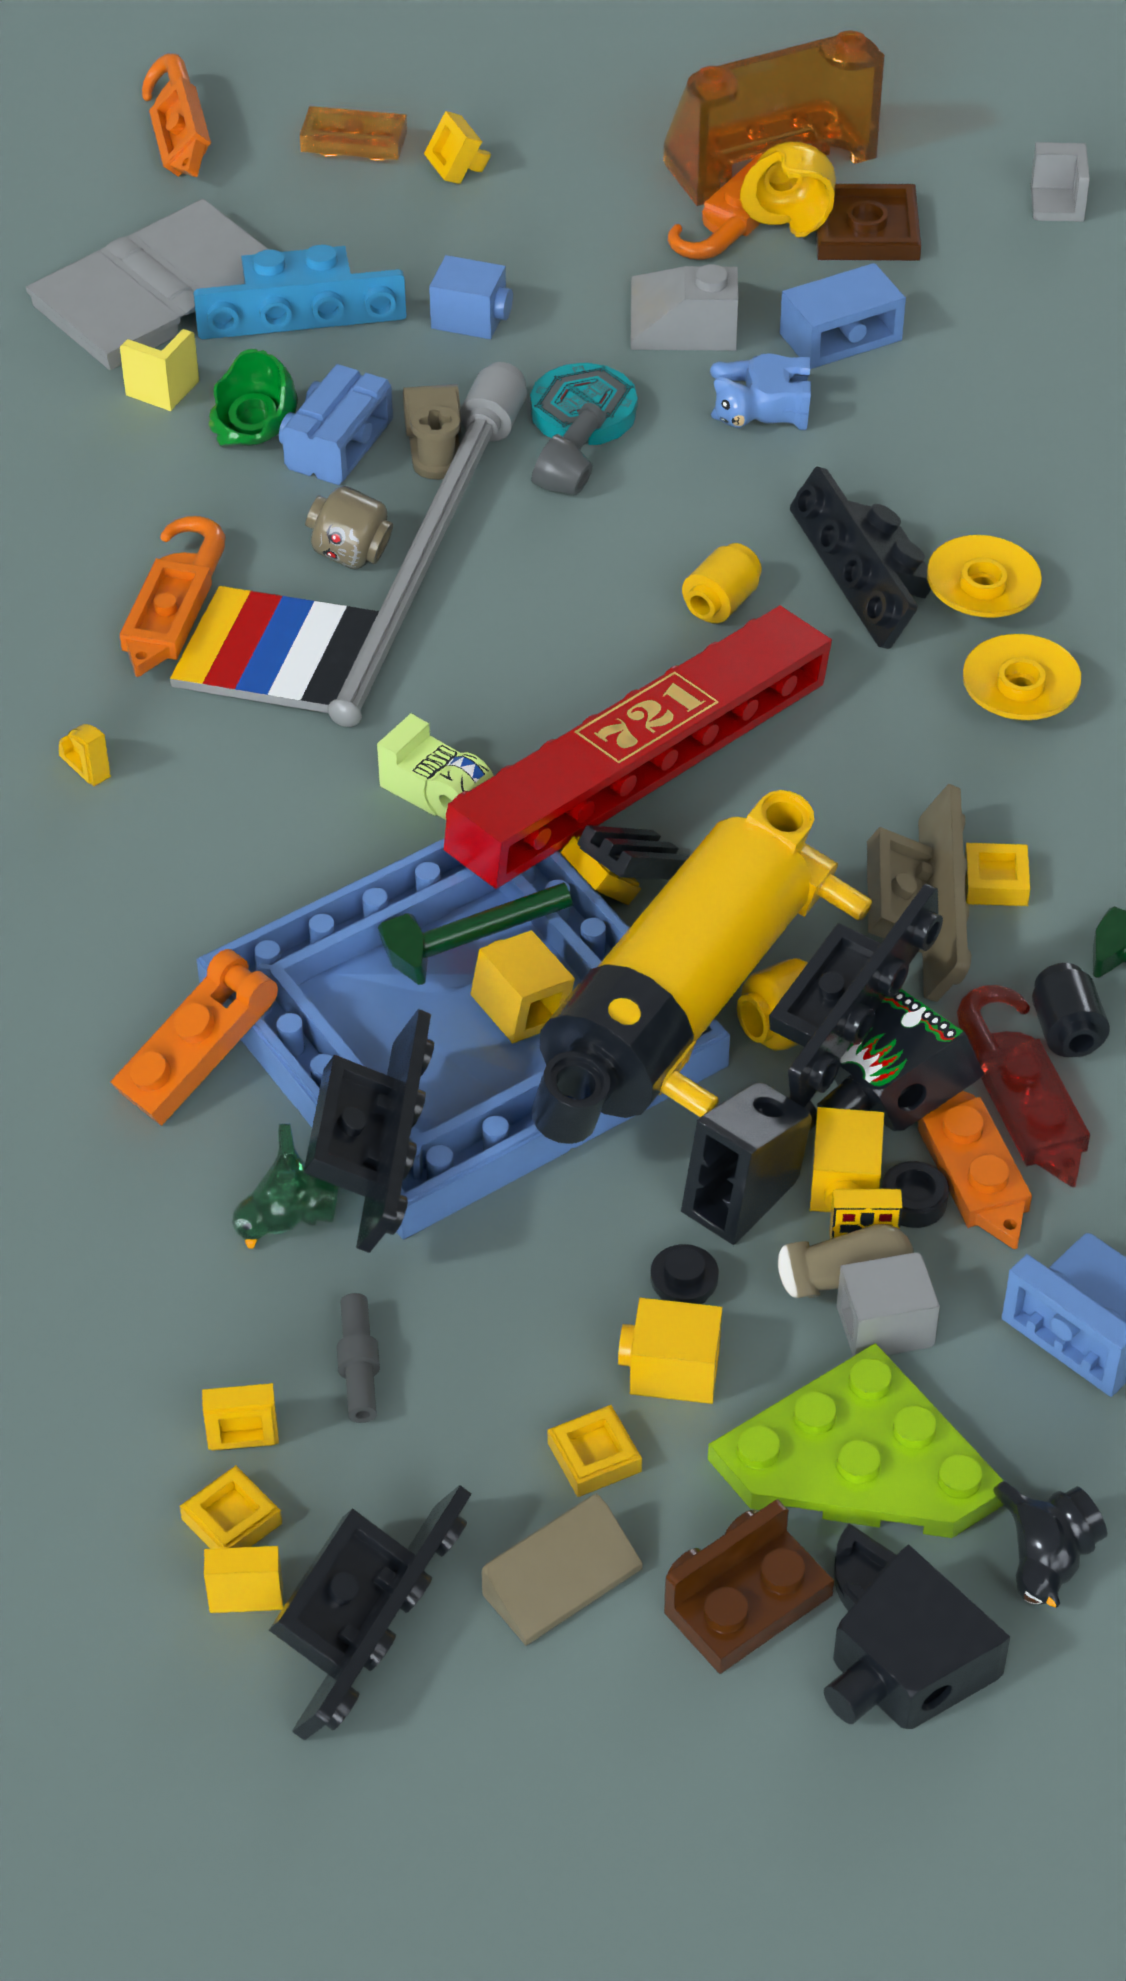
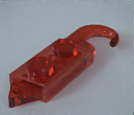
M984 985L971 990L961 999L957 1010L959 1028L966 1033L984 1072L981 1079L1026 1167L1037 1164L1070 1187H1076L1081 1153L1088 1151L1090 1133L1040 1039L1035 1040L1032 1036L1021 1032L1005 1031L991 1033L981 1014V1009L989 1003L1000 1002L1009 1004L1023 1015L1029 1013L1030 1005L1021 994L1001 985Z

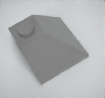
M714 264L683 266L631 277V350L736 351L738 267H721Z

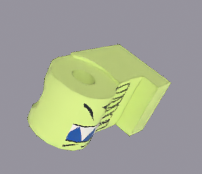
M412 713L377 743L380 787L445 820L448 803L460 793L470 791L494 776L486 763L476 755L469 752L460 753L430 736L429 723Z

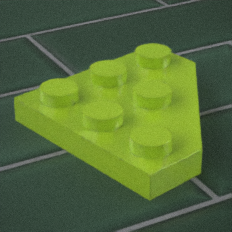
M876 1343L708 1444V1461L747 1506L754 1510H761L779 1499L784 1506L822 1511L823 1520L880 1528L881 1520L924 1526L923 1534L953 1538L1003 1506V1503L994 1494L993 1489L1004 1480Z

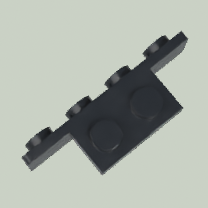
M816 466L790 504V511L877 646L890 649L917 611L918 606L912 596L926 598L931 591L927 580V565L924 562L925 555L920 548L909 540L900 527L901 520L894 511L881 504L868 506L848 501L826 468Z
M925 883L881 943L837 923L770 1013V1030L804 1047L788 1071L791 1100L805 1108L817 1091L824 1093L831 1086L838 1073L840 1059L852 1043L859 1045L866 1038L874 1022L876 1009L886 996L892 998L900 991L907 978L909 964L919 950L927 951L935 943L943 924V917L938 914V888Z
M420 1009L415 1012L394 1040L387 1075L337 1055H333L323 1070L303 1173L365 1197L356 1248L367 1253L373 1250L386 1233L394 1235L397 1232L407 1209L408 1198L401 1195L402 1182L408 1175L416 1156L417 1145L410 1141L411 1129L419 1119L425 1103L426 1093L419 1089L420 1077L427 1069L434 1050V1041L427 1038L431 1014Z
M461 1485L435 1505L408 1549L352 1508L342 1517L270 1627L269 1631L328 1674L292 1730L294 1734L304 1741L325 1725L331 1730H335L346 1718L360 1695L358 1691L351 1687L363 1667L371 1671L378 1665L396 1638V1634L388 1627L397 1612L401 1609L408 1613L431 1583L432 1577L424 1571L435 1552L441 1557L444 1556L463 1532L467 1521L459 1516L472 1493Z

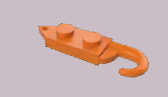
M167 53L158 58L148 70L143 81L142 97L145 101H150L156 83L168 72L170 81L162 89L154 105L149 109L163 167L178 177L184 173L196 178L202 158L211 144L197 89L190 83L185 62L178 54Z
M758 154L704 202L702 221L704 226L713 234L701 242H688L680 238L682 226L675 224L668 232V243L673 251L689 259L704 260L714 258L724 252L741 235L748 236L761 224L750 218L743 209L740 201V190L746 174L763 154Z
M186 516L176 519L168 524L160 535L162 541L168 542L177 534L196 532L201 534L204 540L198 553L183 552L169 554L161 559L156 558L120 632L122 651L128 652L136 677L142 676L166 659L177 660L212 586L211 577L225 549L226 536L221 526L210 518Z
M961 1091L918 1120V1131L935 1165L945 1176L949 1192L967 1228L979 1226L1012 1249H1017L1023 1213L1030 1211L1032 1194L981 1097L976 1098L971 1093Z

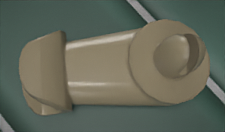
M875 1224L811 1246L808 1241L784 1245L778 1256L779 1276L785 1290L792 1297L816 1298L820 1296L821 1290L838 1289L841 1265L914 1253V1248L908 1236L899 1228L889 1224Z

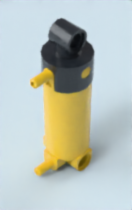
M785 790L772 791L761 798L747 818L731 817L719 821L598 967L591 969L540 1030L539 1048L546 1063V1068L532 1105V1119L536 1128L546 1138L565 1144L584 1141L593 1133L601 1113L622 1118L641 1115L657 1095L662 1093L699 1117L717 1107L719 1104L717 1096L679 1073L689 1061L698 1038L797 914L805 917L820 897L858 921L863 920L873 904L872 899L835 877L834 874L838 863L805 843L814 822V811L809 802L801 795Z

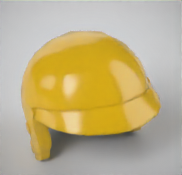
M803 142L777 144L768 149L746 174L740 190L742 207L750 218L759 223L767 225L790 223V231L795 237H806L825 223L833 209L836 185L834 167L826 155L812 145Z

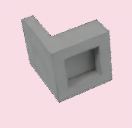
M1035 142L1030 183L1034 220L1084 222L1089 188L1086 143Z
M909 1253L840 1266L837 1309L853 1356L874 1343L886 1355L930 1348L935 1344L940 1305L921 1254Z

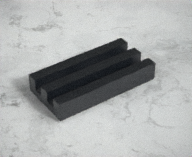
M586 825L577 843L582 851L617 876L624 878L670 880L690 857L686 854H676L679 850L678 847L671 842H660L661 835L654 830Z

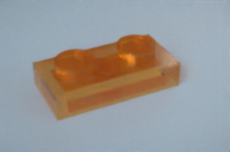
M309 106L300 132L301 152L319 153L324 156L346 155L367 157L376 161L386 159L399 160L407 134V114Z

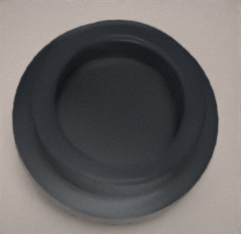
M689 1244L670 1246L662 1250L654 1258L651 1265V1284L661 1300L703 1304L713 1294L718 1285L719 1269L716 1260L709 1252L698 1246Z

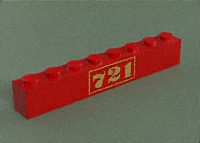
M781 605L759 618L751 619L741 629L719 642L711 643L704 651L691 659L671 667L664 675L639 690H632L619 702L599 714L589 716L582 724L557 739L547 741L540 749L517 763L505 766L495 776L472 790L464 791L448 803L443 850L493 888L501 887L565 847L573 836L576 838L581 837L586 825H600L824 684L832 639Z

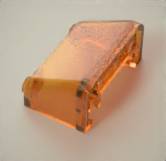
M848 30L840 32L836 36L719 66L701 68L688 78L663 143V161L665 166L696 206L704 205V202L720 189L719 180L724 183L732 178V164L753 159L758 154H764L768 149L777 144L785 142L810 143L825 155L830 154V147L842 148L850 151V159L854 164L877 158L885 55L864 34Z

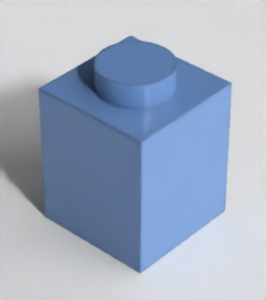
M445 255L429 286L431 329L491 340L500 320H507L510 315L513 291L510 288H506V266Z

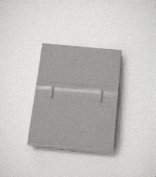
M201 199L126 237H120L110 242L106 247L26 286V291L31 296L32 305L107 369L112 370L122 365L120 346L127 339L155 348L176 337L178 334L177 324L181 323L180 317L195 311L193 292L196 289L244 284L241 256L252 255L269 249L205 199Z

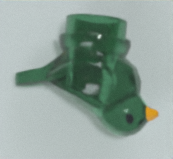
M290 1123L279 1124V1149L275 1161L252 1194L242 1200L233 1212V1227L237 1234L245 1240L249 1249H253L257 1241L266 1234H283L292 1231L301 1221L315 1226L317 1221L333 1222L338 1186L303 1173L305 1162L295 1148Z

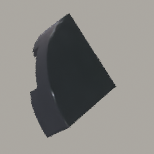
M850 1523L839 1538L834 1562L836 1590L848 1611L897 1556Z

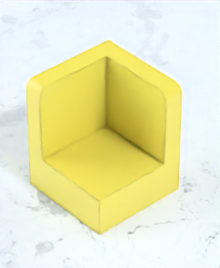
M182 329L162 351L129 339L120 346L126 396L172 411L199 382L194 332Z

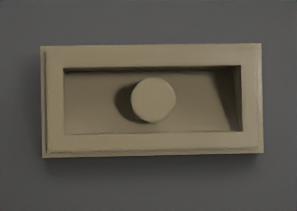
M596 1493L483 1566L482 1595L527 1646L642 1570L643 1563L608 1505Z

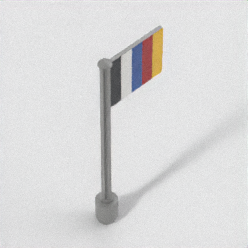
M495 362L477 374L460 409L461 423L467 431L380 611L219 586L170 677L171 687L329 713L330 718L340 726L353 727L357 725L362 719L360 710L488 442L499 441L509 435L524 404L527 390L525 377L522 372L509 363Z

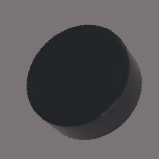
M907 1161L893 1166L885 1174L881 1189H901V1226L909 1228L927 1227L936 1223L944 1215L947 1207L949 1186L945 1176L936 1167L924 1162Z

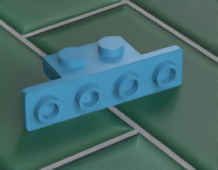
M315 245L304 250L284 252L263 250L252 255H242L244 284L200 288L193 292L197 332L200 339L403 320L407 316L403 271L396 269L351 274L345 246Z

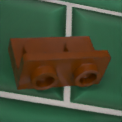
M779 1499L758 1512L756 1510L744 1512L730 1524L725 1535L704 1549L693 1548L682 1554L672 1564L665 1578V1615L719 1674L729 1669L833 1596V1578L787 1531L789 1510Z

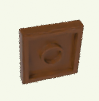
M915 184L835 185L833 209L825 223L816 230L818 260L920 261L921 237Z

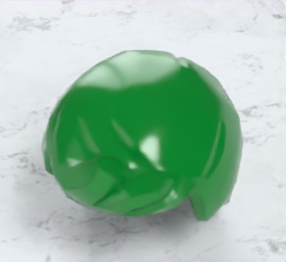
M248 349L241 352L235 358L228 371L214 386L213 392L216 405L210 409V421L208 423L210 430L217 434L216 440L222 447L232 445L254 446L274 438L279 434L280 425L285 415L289 412L296 413L298 397L290 372L280 360L272 354H267L264 350Z

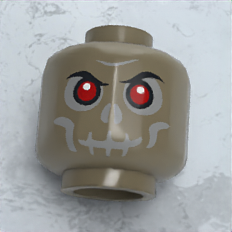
M348 486L336 488L328 498L321 495L317 496L305 522V526L313 529L311 544L315 552L354 570L361 568L367 562L377 563L387 546L393 530V523L387 521V509L382 502Z

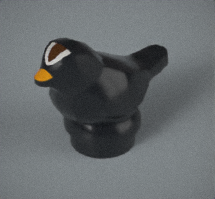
M1003 1481L995 1486L993 1491L996 1497L1011 1512L1016 1525L1019 1565L1016 1573L1018 1592L1030 1604H1048L1057 1608L1060 1605L1059 1589L1078 1570L1080 1555L1090 1554L1095 1550V1544L1107 1537L1108 1533L1104 1519L1091 1497L1078 1486L1066 1493L1057 1491L1052 1494L1048 1502L1027 1498Z

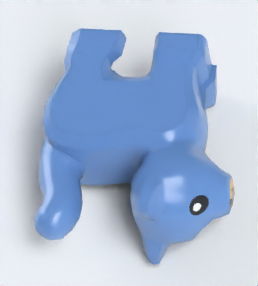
M767 353L746 361L730 363L719 361L713 363L710 368V373L715 379L714 387L716 390V404L711 412L713 419L720 420L735 428H741L756 419L763 423H791L799 430H807L811 397V381H807L810 375V357L789 358ZM738 381H745V382H746V386L743 385V384L737 383V382H738Z

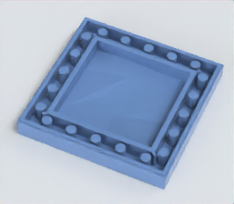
M444 839L196 959L199 983L207 976V968L210 961L224 949H232L247 960L249 971H261L277 983L278 994L275 1001L240 1040L311 1127L313 1126L323 1070L333 1055L387 1075L392 1045L396 1037L418 1009L431 1014L427 1038L434 1041V1050L429 1065L420 1077L419 1089L425 1091L426 1098L420 1117L412 1127L410 1141L416 1143L417 1151L413 1165L403 1180L401 1195L408 1198L405 1216L397 1230L398 1235L403 1240L567 1153L571 1148H576L632 1118H622L601 1113L593 1133L584 1141L573 1144L558 1143L546 1138L536 1128L532 1119V1105L546 1068V1063L539 1048L540 1034L512 1044L470 995L479 948L488 946L494 941L505 940L532 930L575 978L574 990L591 969L598 967L630 928L559 851L495 889L443 850ZM563 882L570 892L573 906L428 957L426 982L423 985H418L392 966L378 932V926L382 922L407 913L414 916L422 932ZM236 992L223 1004L225 1008H228L236 999ZM715 1018L698 1038L689 1061L679 1072L695 1083L729 1066L730 1034ZM663 1093L661 1095L658 1094L647 1109L669 1097Z

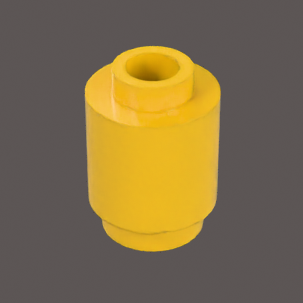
M732 543L715 549L683 582L682 594L690 612L697 618L709 623L724 622L758 587L759 577L762 573L759 558L750 548L739 543Z

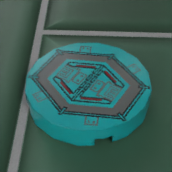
M593 363L566 364L552 369L535 382L530 394L533 423L544 435L550 438L556 434L563 436L579 416L578 412L585 403H593L601 408L606 416V421L599 429H595L588 439V445H601L621 437L633 426L638 407L635 385L623 373L611 367Z

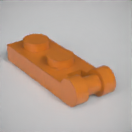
M224 949L213 957L207 968V976L110 1081L120 1094L160 1126L171 1117L270 1008L277 997V983L261 971H249L247 960L232 949ZM236 992V999L228 1008H225L223 1006L225 1001Z

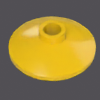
M967 535L945 542L933 552L927 567V580L933 593L949 607L977 617H1004L1026 609L1037 598L1042 582L1040 568L1035 559L1026 550L1011 541L988 535Z
M1006 634L980 643L969 653L964 663L963 682L970 697L989 712L1010 719L1037 720L1056 715L1074 702L1080 690L1081 671L1074 657L1066 649L1053 641L1028 634Z

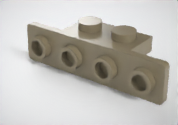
M951 784L946 785L920 816L918 821L919 842L879 827L867 841L868 897L872 899L873 903L868 912V933L885 938L925 883L938 888V914L943 917L942 928L935 943L929 950H919L923 956L924 998L934 1002H938L953 984L957 985L963 981L971 964V951L967 947L966 924L969 917V905L965 901L967 859L963 854L965 815L962 813L961 789Z

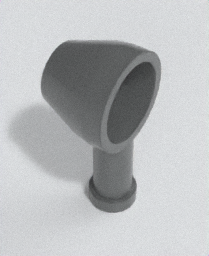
M585 403L578 412L579 416L563 436L556 434L547 442L534 466L531 477L533 484L548 491L577 495L584 488L590 477L593 465L580 449L595 429H599L606 421V416L601 408L593 403Z

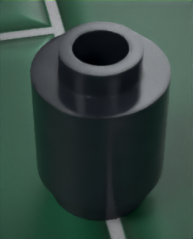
M1058 963L1044 969L1035 980L1032 1001L1049 1049L1063 1057H1083L1091 1054L1106 1041L1110 1032L1109 1022L1093 979L1089 974L1082 971L1079 966L1072 963Z

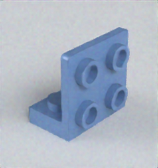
M1091 1233L1084 1234L1049 1268L1026 1254L1009 1270L1002 1320L1112 1397L1126 1384V1257Z

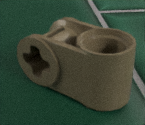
M458 384L403 387L406 436H409L413 468L421 477L437 480L444 479L460 446L458 433H461V413Z

